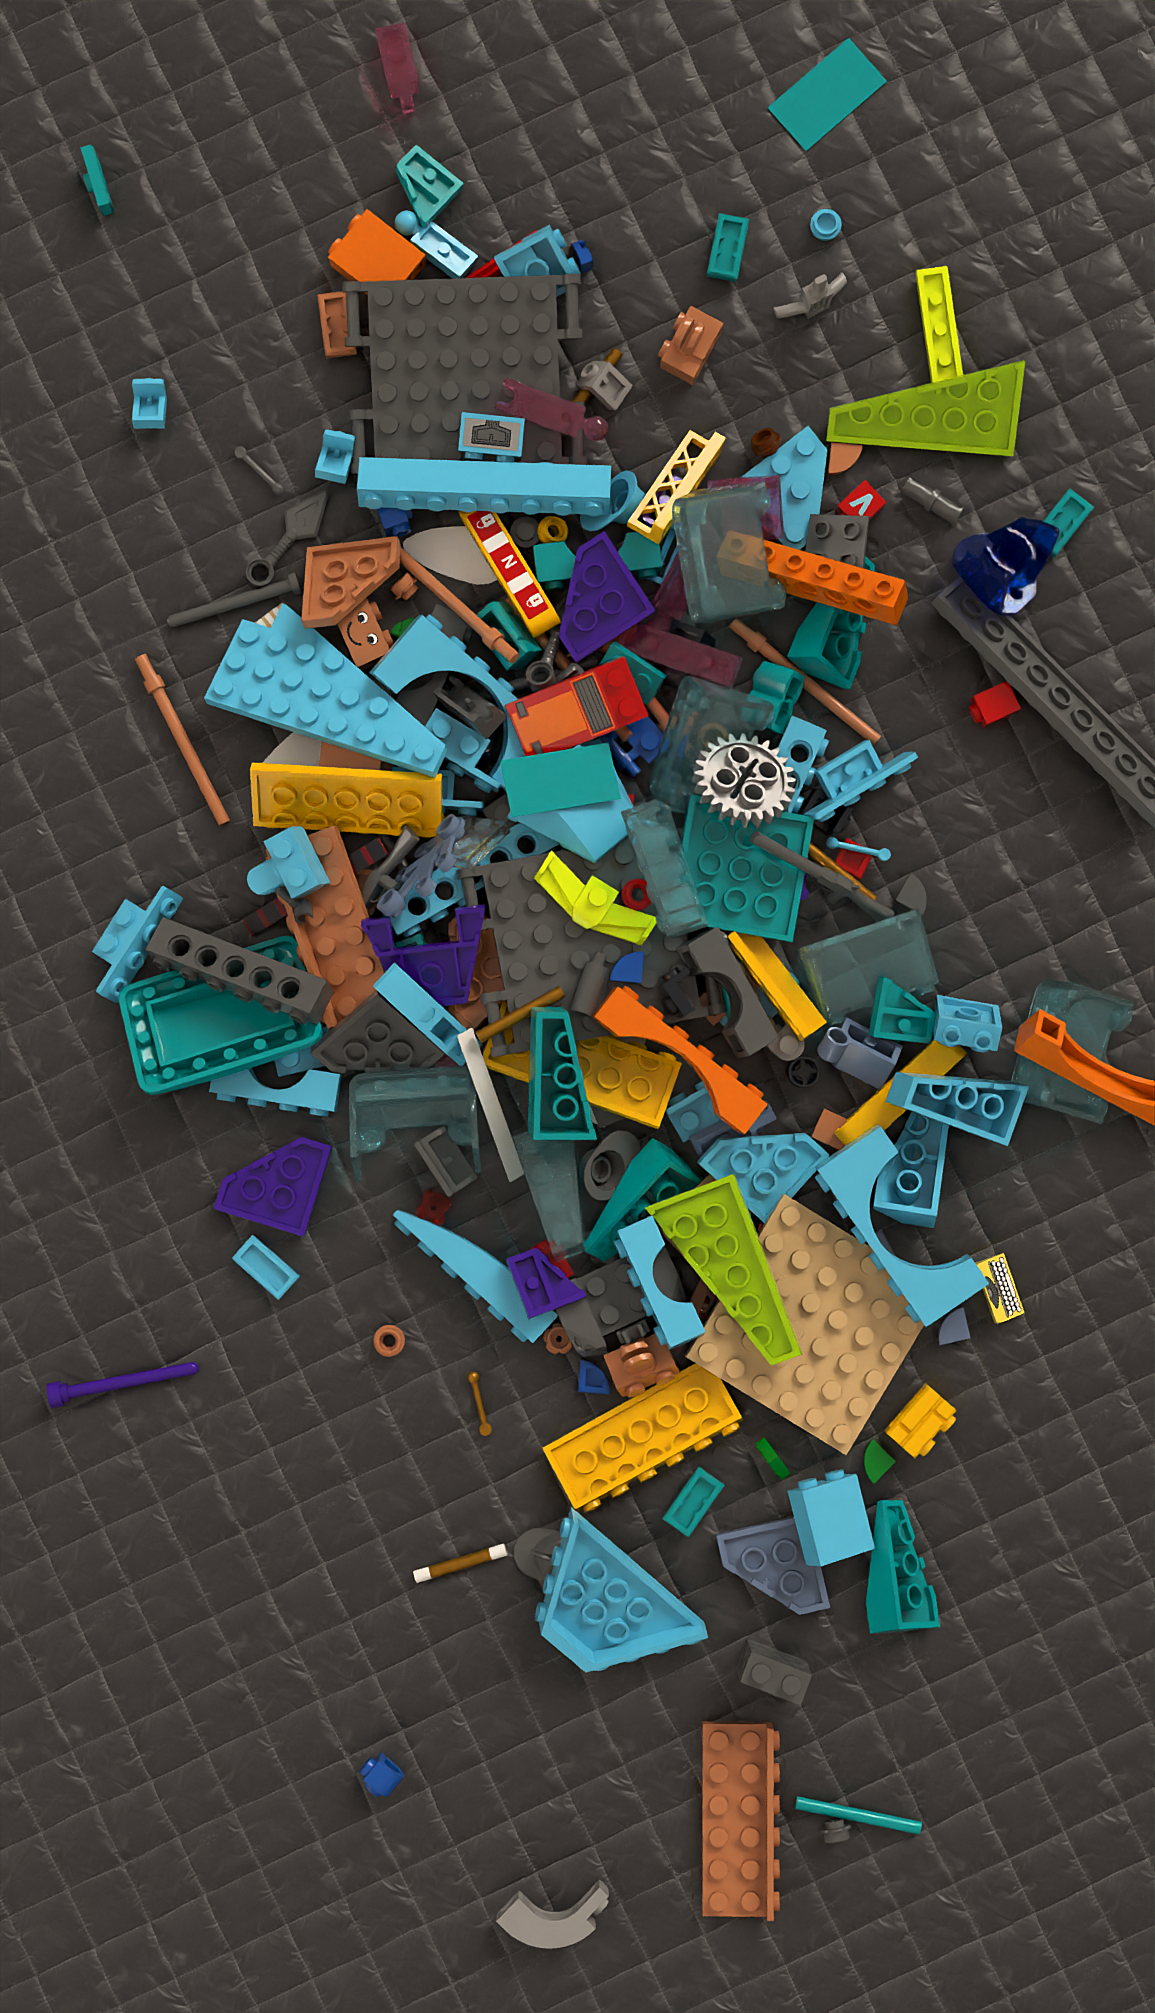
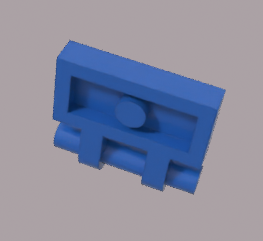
M648 716L626 725L633 733L631 738L627 740L633 749L627 754L616 743L615 740L619 736L614 731L596 737V739L600 738L602 743H609L611 756L617 761L615 765L621 771L625 770L632 779L641 772V769L634 762L638 757H641L649 765L672 744Z

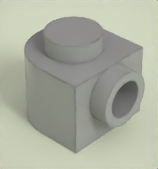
M777 1024L776 1032L779 1038L765 1047L782 1061L795 1060L804 1050V1040L800 1042L787 1024L783 1027Z

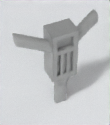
M840 273L830 284H828L825 274L816 277L811 284L802 288L799 302L774 307L775 316L777 319L804 313L806 318L809 319L830 307L832 298L847 284L846 277L843 273Z

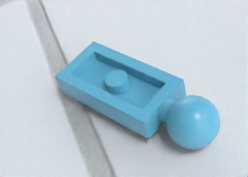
M408 210L402 211L396 216L394 225L397 232L403 236L413 235L410 243L423 252L428 261L452 279L463 278L477 263L478 255L434 222L423 228L419 225L416 214Z

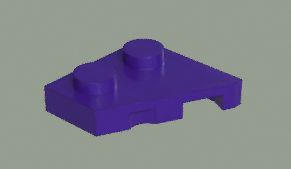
M537 1248L506 1259L528 1320L587 1297L581 1288L579 1289L566 1277V1274L557 1266H554Z

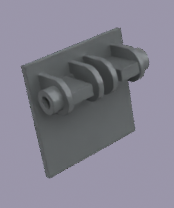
M810 514L806 552L864 568L870 516Z

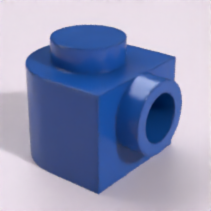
M377 509L386 537L391 535L393 537H401L411 532L408 519L413 518L411 509Z
M381 1752L375 1760L370 1757L359 1771L364 1776L363 1781L366 1783V1789L376 1797L381 1795L388 1797L404 1778L402 1770Z

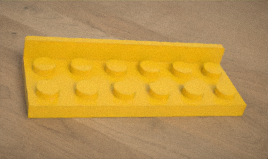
M253 762L250 767L253 826L266 828L303 826L304 830H323L338 825L340 832L400 836L404 826L407 825L417 836L431 838L437 836L436 830L444 820L442 812V774H437L433 778L418 772Z
M506 1000L502 1002L499 1010L501 1018L509 1014ZM510 1027L503 1031L506 1045L514 1043ZM613 1034L576 1041L578 1061L582 1070L583 1083L589 1105L659 1129L682 1063L676 1061L677 1058L669 1053L659 1052L655 1054L647 1051V1047L635 1041L625 1043L617 1040V1037ZM490 1038L483 1053L486 1067L529 1083L530 1050L492 1057L490 1048L493 1047L492 1038Z
M695 1363L680 1371L679 1374L674 1375L672 1381L651 1387L642 1394L633 1397L543 1447V1450L574 1509L578 1512L584 1510L585 1513H588L602 1505L600 1502L602 1498L610 1494L615 1498L628 1491V1484L639 1479L642 1483L657 1474L655 1469L664 1464L671 1467L685 1459L683 1455L685 1452L693 1448L698 1452L713 1443L711 1441L712 1437L720 1433L725 1437L740 1428L738 1423L743 1421V1418L721 1378Z

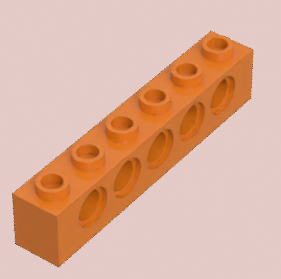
M732 530L728 531L717 555L723 575L896 626L908 601L905 580Z

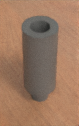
M595 952L592 962L586 961L570 1008L571 1011L592 1017L608 968L604 967L607 955Z

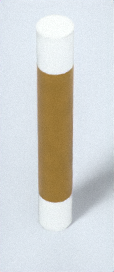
M503 1543L413 1571L416 1583L507 1556V1551Z

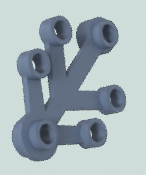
M453 814L447 816L439 824L436 830L437 836L417 848L414 853V857L417 860L408 867L402 868L394 879L401 885L400 890L397 892L392 888L385 892L378 901L377 908L382 913L393 918L399 916L406 906L403 899L415 884V891L424 898L433 892L436 887V882L431 879L434 866L445 873L456 862V858L451 854L453 844L458 842L465 833V820L463 818L455 817Z

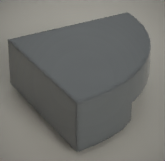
M910 873L895 902L923 916L927 905L926 891L921 881Z

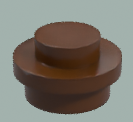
M772 428L761 429L751 439L752 451L756 456H771L779 449L782 438Z

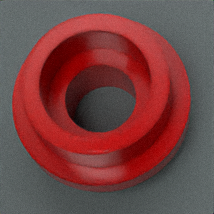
M643 879L630 880L622 889L623 903L628 908L636 911L647 908L653 900L651 885ZM634 889L642 892L643 897L640 901L632 898L631 894Z

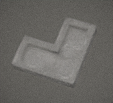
M468 815L461 816L465 820V833L458 842L454 843L451 854L456 858V862L452 867L471 870L511 832L506 822Z

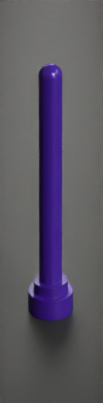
M189 1362L70 1386L67 1383L61 1384L60 1381L47 1383L48 1401L51 1408L65 1406L66 1402H70V1398L193 1375L199 1371V1366L195 1362Z

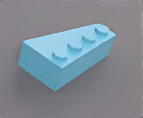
M896 1072L885 1102L1008 1146L1029 1086L1003 1080Z

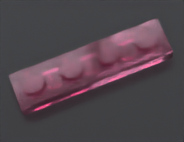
M637 623L623 632L619 641L620 645L640 658L731 689L743 661L737 655L641 623Z

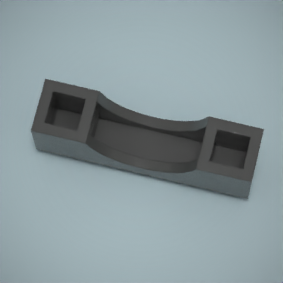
M436 604L431 616L443 625L440 631L449 639L455 636L463 644L469 646L475 630L453 610ZM436 671L431 680L424 686L415 690L400 691L396 702L425 727L440 704L433 691L440 686L449 692L452 686L448 685L449 677L452 673L457 675L458 672Z
M719 927L706 930L676 948L685 966L691 971V976L703 975L711 977L718 981L726 990L731 1010L729 1020L722 1033L737 1059L750 1056L779 1038L774 1020L763 1009L758 991L748 982L743 964L735 958L730 949V941L727 935L720 931Z

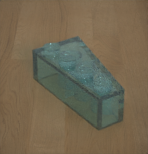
M654 799L621 811L629 839L636 852L638 867L641 873L644 874L647 882L646 891L651 903H655L658 915L655 917L660 932L666 933L667 937L676 938L709 926L670 807L660 800Z
M528 1131L513 1136L521 1165L555 1260L559 1261L586 1251L576 1140H533Z

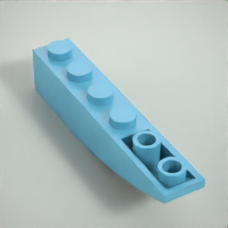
M399 1209L393 1214L398 1219L394 1224L404 1234L409 1236L412 1232L421 1240L417 1245L430 1257L436 1254L444 1262L441 1267L451 1277L455 1279L459 1275L467 1283L464 1288L475 1299L478 1300L482 1296L490 1304L487 1309L498 1320L502 1321L505 1317L513 1325L511 1332L522 1342L529 1339L534 1343L558 1316L556 1310L528 1320L507 1266L462 1236L429 1220Z

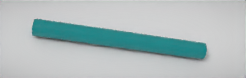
M799 1796L796 1797L795 1809L914 1834H920L921 1821Z

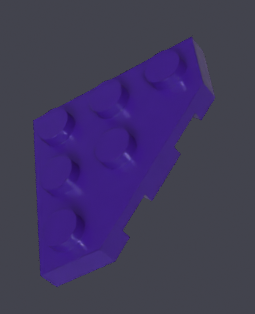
M605 531L578 547L559 632V638L575 663L655 612Z
M300 1137L277 1151L223 1178L213 1209L304 1237L333 1146Z

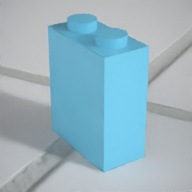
M843 1469L825 1473L826 1479L817 1481L816 1478L802 1480L798 1482V1488L788 1490L806 1565L824 1566L875 1549L857 1474H844Z

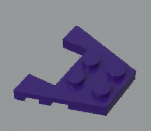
M485 904L456 908L458 941L395 948L390 916L361 920V927L373 945L372 948L376 956L379 957L385 971L395 962L441 1006L468 1002L484 919Z

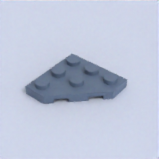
M794 1516L716 1534L724 1568L745 1579L751 1585L770 1597L775 1598L799 1615L830 1608L821 1566L806 1565Z

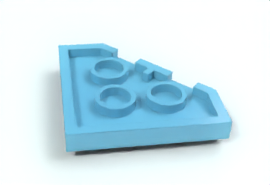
M809 426L783 444L776 453L765 458L734 482V486L781 545L802 550L807 545L810 514L820 513L827 457L826 447Z
M806 1133L719 1138L702 1155L697 1163L716 1180L735 1174L747 1208L765 1223L782 1193L792 1198L816 1172L815 1166L826 1160L830 1155Z

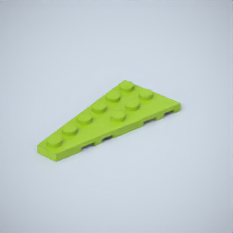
M1018 361L829 408L826 440L830 442L1014 456L1025 361Z
M735 1174L645 1207L713 1294L726 1307L729 1314L747 1333L749 1339L771 1366L802 1355Z

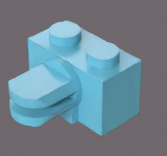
M303 826L290 827L263 841L271 858L252 868L247 875L248 886L256 894H271L278 887L286 886L291 899L305 897L330 884Z

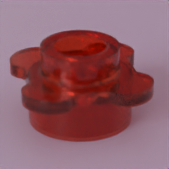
M431 1190L425 1191L422 1195L423 1201L421 1206L415 1210L416 1216L421 1219H428L433 1224L441 1226L445 1222L444 1215L446 1211L452 1206L451 1200ZM431 1206H435L436 1210H431Z

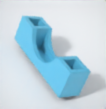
M250 1068L211 1080L209 1092L217 1093V1100L235 1102L236 1096L248 1098L247 1104L266 1107L267 1101L279 1103L278 1109L297 1112L298 1106L310 1108V1114L328 1117L329 1111L337 1112L343 1074L309 1069L302 1080L296 1085L287 1089L277 1090L264 1085L256 1077L253 1069Z
M653 1216L618 1230L616 1234L618 1240L614 1241V1245L620 1258L626 1257L631 1269H628L627 1273L634 1288L640 1286L644 1295L640 1302L647 1317L653 1315L657 1327L653 1328L659 1344L661 1346L666 1344L668 1350H671L704 1335V1327L693 1303L673 1301L663 1295L655 1284L653 1263L657 1255L664 1249L665 1242Z

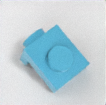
M152 378L133 379V428H165L167 396L164 380Z
M327 429L324 431L323 446L315 469L316 478L346 484L350 464L353 461L355 436L341 431Z

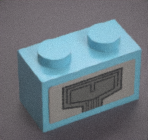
M462 412L458 451L465 453V459L483 460L484 455L496 456V462H515V458L522 457L525 418Z

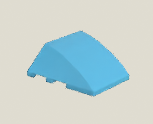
M599 738L578 744L574 748L602 744ZM616 770L615 774L621 799L512 817L510 811L507 815V819L515 823L518 821L532 828L534 833L540 836L543 834L559 842L561 847L594 864L641 825V820Z

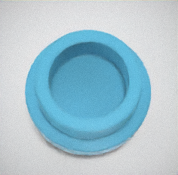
M830 209L817 211L810 222L811 232L817 239L822 241L834 239L841 230L839 215Z

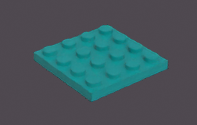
M689 795L667 920L709 928L719 927L720 930L793 942L805 872L750 842V837L754 831H759L761 834L807 859L814 818L783 812L780 818L774 816L771 824L762 819L760 827H756L753 821H749L747 828H744L741 820L737 819L736 823L732 826L728 816L721 821L718 820L720 814L718 810L709 813L710 803L700 804L701 796Z

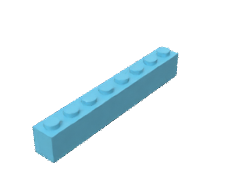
M359 457L358 504L359 507L370 509H430L432 511L461 510L463 512L492 511L494 513L524 512L526 514L555 513L562 516L586 514L596 517L610 514L611 466Z

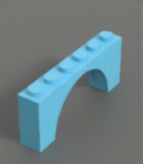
M429 614L425 618L423 615H418L369 673L393 694H397L414 679L436 671L459 672L482 684L492 695L498 708L507 715V718L503 721L501 751L497 762L488 774V776L500 782L501 788L506 791L500 761L525 757L505 704L517 700L512 694L514 688L503 678L500 677L496 680L488 673L491 668L482 659L476 656L473 660L464 652L467 649L466 645L458 638L452 636L449 639L440 630L443 628V625Z
M876 1124L815 1166L819 1172L815 1179L825 1193L831 1190L837 1200L833 1205L841 1217L844 1219L849 1216L855 1224V1227L850 1230L859 1243L862 1245L867 1242L873 1250V1253L868 1256L879 1271L883 1268L886 1269L891 1277L886 1282L897 1297L902 1294L909 1303L905 1309L913 1321L917 1323L921 1320L925 1327H927L989 1283L968 1254L945 1264L917 1265L894 1256L880 1243L870 1219V1196L880 1171L899 1152L882 1127Z

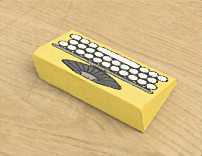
M1004 1253L975 1262L989 1283L982 1289L994 1323L999 1324L1023 1314L1024 1310Z

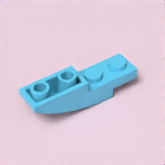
M394 962L375 982L373 987L444 1053L462 1067L466 1060L457 1036L467 1029ZM477 1039L480 1048L482 1043Z

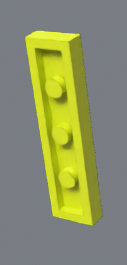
M948 267L916 270L915 276L931 383L962 376L963 370Z

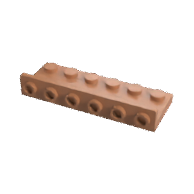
M338 825L307 835L330 881V884L311 894L296 898L297 900H310L313 918L309 915H304V924L295 922L293 908L277 894L280 903L285 905L288 914L286 917L288 929L292 934H295L298 943L296 950L299 960L302 964H305L308 973L326 979L334 991L320 1019L323 1024H326L327 1029L336 1026L376 991L373 985L386 972L379 957L376 956L372 948L373 945L361 927V920L369 918ZM266 849V860H268L271 858L268 850ZM286 886L282 887L287 893H289Z
M702 1721V1916L766 1917L767 1921H774V1911L780 1910L779 1892H774V1879H779L780 1877L779 1859H774V1847H779L780 1845L779 1827H774V1815H779L780 1813L779 1795H774V1783H779L780 1781L779 1763H774V1751H779L780 1736L779 1731H774L772 1722Z

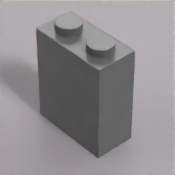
M748 1638L736 1667L741 1683L801 1705L812 1677L807 1661Z

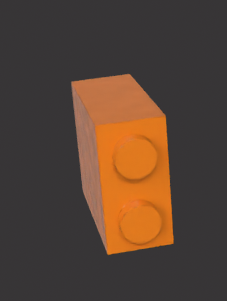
M368 209L362 215L357 214L348 226L349 232L342 240L338 238L328 251L331 267L349 281L415 280L427 265L426 255Z

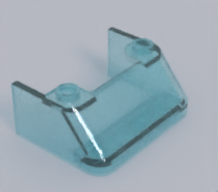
M456 1066L361 1073L350 1081V1158L355 1181H362L361 1153H372L380 1150L386 1142L387 1129L448 1125L449 1137L453 1143L460 1146L472 1145L475 1172L482 1173L477 1091L467 1067Z

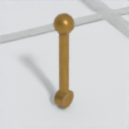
M471 1371L467 1375V1380L472 1384L481 1425L479 1431L483 1436H488L492 1431V1427L486 1420L478 1386L479 1374Z

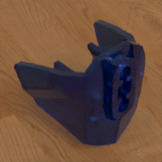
M1020 517L990 533L975 534L961 540L953 553V567L990 610L1000 616L1015 615L1036 595V579L1053 552L1060 530L1058 527L1042 520Z

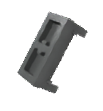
M450 676L449 680L453 683L452 689L447 692L438 686L433 691L434 695L446 710L487 740L507 718V715L468 685H463L457 677Z
M445 1126L438 1128L414 1144L448 1197L479 1178Z

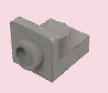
M592 361L583 368L581 378L576 384L582 390H589L609 410H616L633 386L610 362Z

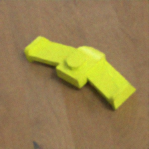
M552 850L534 877L572 917V921L586 930L592 929L642 945L659 919L658 917L613 903L619 892L593 875L587 884L584 885Z

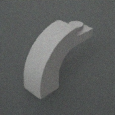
M599 1879L573 1907L561 1912H548L538 1908L519 1890L497 1913L496 1922L511 1936L527 1945L549 1949L569 1946L584 1939L596 1929V1920L591 1914L593 1913L597 1916L607 1906L609 1890Z

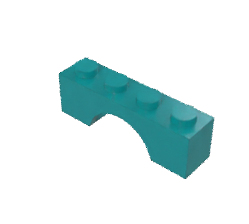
M638 532L626 533L624 543L618 553L633 576L638 574V579L641 580L657 577V573L662 572L660 544H656ZM564 541L533 545L537 581L541 588L545 587V591L564 589L565 584H570L576 556L569 550Z

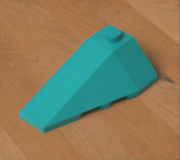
M865 556L864 569L875 572V565ZM817 602L798 628L787 657L804 673L843 689H850L861 662L862 652L857 650L860 633H865L866 623L862 622L863 616Z
M903 1500L877 1501L873 1536L875 1549H872L866 1596L870 1634L940 1627L936 1594L932 1585L927 1586L922 1572L926 1565L923 1557H917L913 1546L915 1534Z

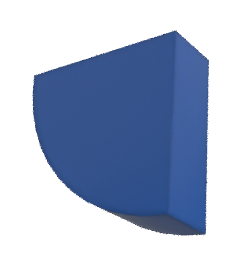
M579 240L571 243L581 273L592 270L593 258L589 249L585 247V242Z
M633 952L621 958L611 970L609 981L641 984L644 952Z
M581 1359L578 1392L610 1394L608 1379L600 1367L590 1361Z

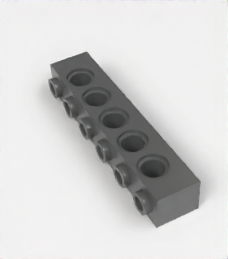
M162 917L145 949L153 959L152 963L162 970L169 971L170 968L175 969L188 980L195 982L198 978L205 981L210 988L216 991L223 992L226 989L234 992L233 995L244 1002L257 1001L266 1010L273 1013H278L280 1010L289 1014L288 1016L301 1024H306L308 1021L318 1025L334 994L332 987L326 979ZM189 949L185 955L179 956L183 950ZM216 959L213 965L206 967L209 961ZM244 970L240 976L233 977L237 971ZM271 980L268 986L260 988L263 982ZM299 991L294 998L287 999L291 992Z

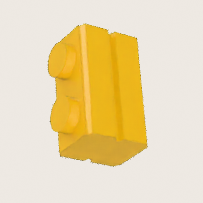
M925 1383L884 1431L914 1458L919 1454L925 1456L934 1446L935 1442L932 1438L939 1430L944 1433L955 1422L956 1418L953 1414L957 1410Z

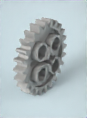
M744 733L741 734L739 740H736L732 734H729L726 742L721 737H717L715 745L708 743L705 751L701 750L693 769L695 773L692 782L697 783L694 792L702 794L699 801L700 804L710 803L709 813L716 810L720 812L718 820L721 821L728 816L732 826L738 819L741 820L744 828H747L749 821H753L756 827H760L762 819L771 824L774 816L780 818L783 810L788 809L795 793L793 787L796 779L791 777L794 769L793 767H785L788 761L787 757H777L780 751L779 748H775L772 751L768 749V740L760 745L758 744L757 736H754L751 741H747ZM757 762L738 796L732 799V795L735 793L738 784L742 782L751 763Z

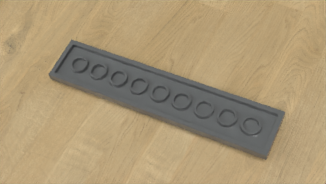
M965 571L941 592L931 604L943 618L947 619L960 632L966 641H969L982 654L983 658L1005 678L1006 682L1013 686L1027 700L1028 704L1035 708L1049 722L1050 726L1058 731L1071 744L1072 748L1080 753L1093 766L1094 770L1115 788L1116 792L1138 812L1140 817L1154 828L1155 761Z

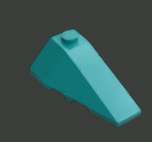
M652 1138L629 1164L586 1240L583 1249L587 1253L606 1262L618 1253L614 1245V1241L618 1240L616 1236L618 1230L651 1216L645 1207L695 1189L704 1178L671 1148Z

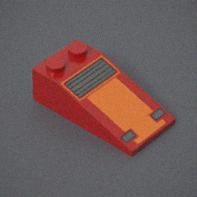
M624 656L615 658L505 704L525 756L565 750L649 716Z

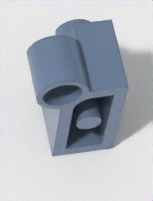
M846 1017L841 1028L831 1027L827 1030L817 1048V1052L822 1059L831 1062L835 1068L881 1090L896 1065L903 1046L890 1039L876 1038L868 1035V1028Z

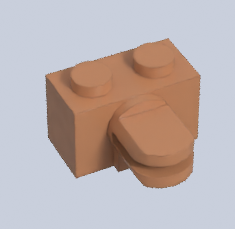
M692 306L689 307L686 314L681 312L673 326V329L676 330L671 341L666 339L659 351L658 356L662 358L660 368L693 385L720 337L724 323Z
M655 1334L639 1338L620 1346L621 1348L603 1355L615 1387L622 1397L638 1396L645 1391L646 1387L655 1383L657 1385L666 1384L674 1379V1375L680 1373L672 1350H668L666 1344L661 1346Z

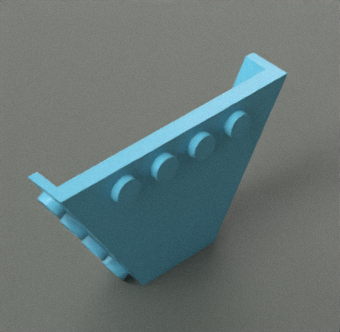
M571 1507L568 1518L562 1519L560 1547H554L551 1564L554 1565L552 1574H547L543 1586L545 1598L543 1603H538L535 1613V1621L539 1622L541 1635L587 1673L590 1671H602L611 1665L622 1662H634L640 1657L653 1653H665L671 1648L681 1645H693L702 1639L708 1638L703 1620Z

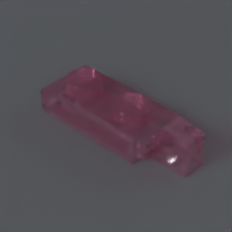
M406 23L376 28L375 31L388 91L391 93L392 98H400L403 114L415 112L412 94L419 93V82Z

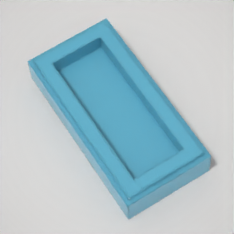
M254 1234L232 1257L239 1266L278 1300L300 1277L298 1273Z

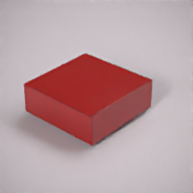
M848 838L844 841V843L862 846ZM841 848L834 862L860 881L873 855Z

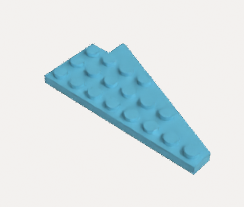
M283 603L271 628L242 619L204 697L209 705L433 778L436 777L447 753L446 745L315 629H305L301 617Z

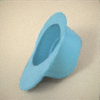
M626 470L620 472L611 480L609 515L592 517L580 514V524L585 530L596 531L612 521L620 524L628 523V520L646 495L637 486L635 474Z

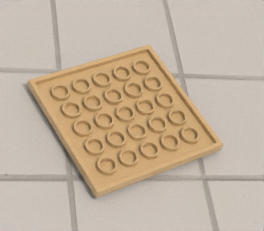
M782 1193L760 1229L758 1237L801 1348L802 1355L771 1366L749 1339L747 1333L718 1299L703 1324L704 1335L693 1340L684 1356L847 1455L924 1324L921 1320L915 1323L905 1309L909 1305L903 1294L899 1297L895 1295L886 1282L891 1279L886 1269L883 1268L879 1271L868 1256L873 1253V1250L865 1243L861 1245L857 1238Z

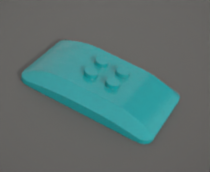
M280 936L245 948L307 972L305 964H302L298 958L296 950L298 943L293 937ZM216 959L209 961L206 967L213 965ZM177 970L131 983L125 986L119 995V1004L138 1084L142 1091L150 1095L162 1094L208 1082L316 1044L322 1036L321 1021H319L318 1025L308 1021L306 1024L298 1023L285 1012L280 1010L278 1013L270 1012L263 1008L261 1003L251 1000L250 1003L244 1002L233 995L234 992L226 989L223 992L216 991L210 988L203 980L197 978L194 982L184 978ZM244 970L237 971L233 977L240 976ZM271 980L263 982L260 988L268 986ZM299 991L291 992L287 999L294 998Z

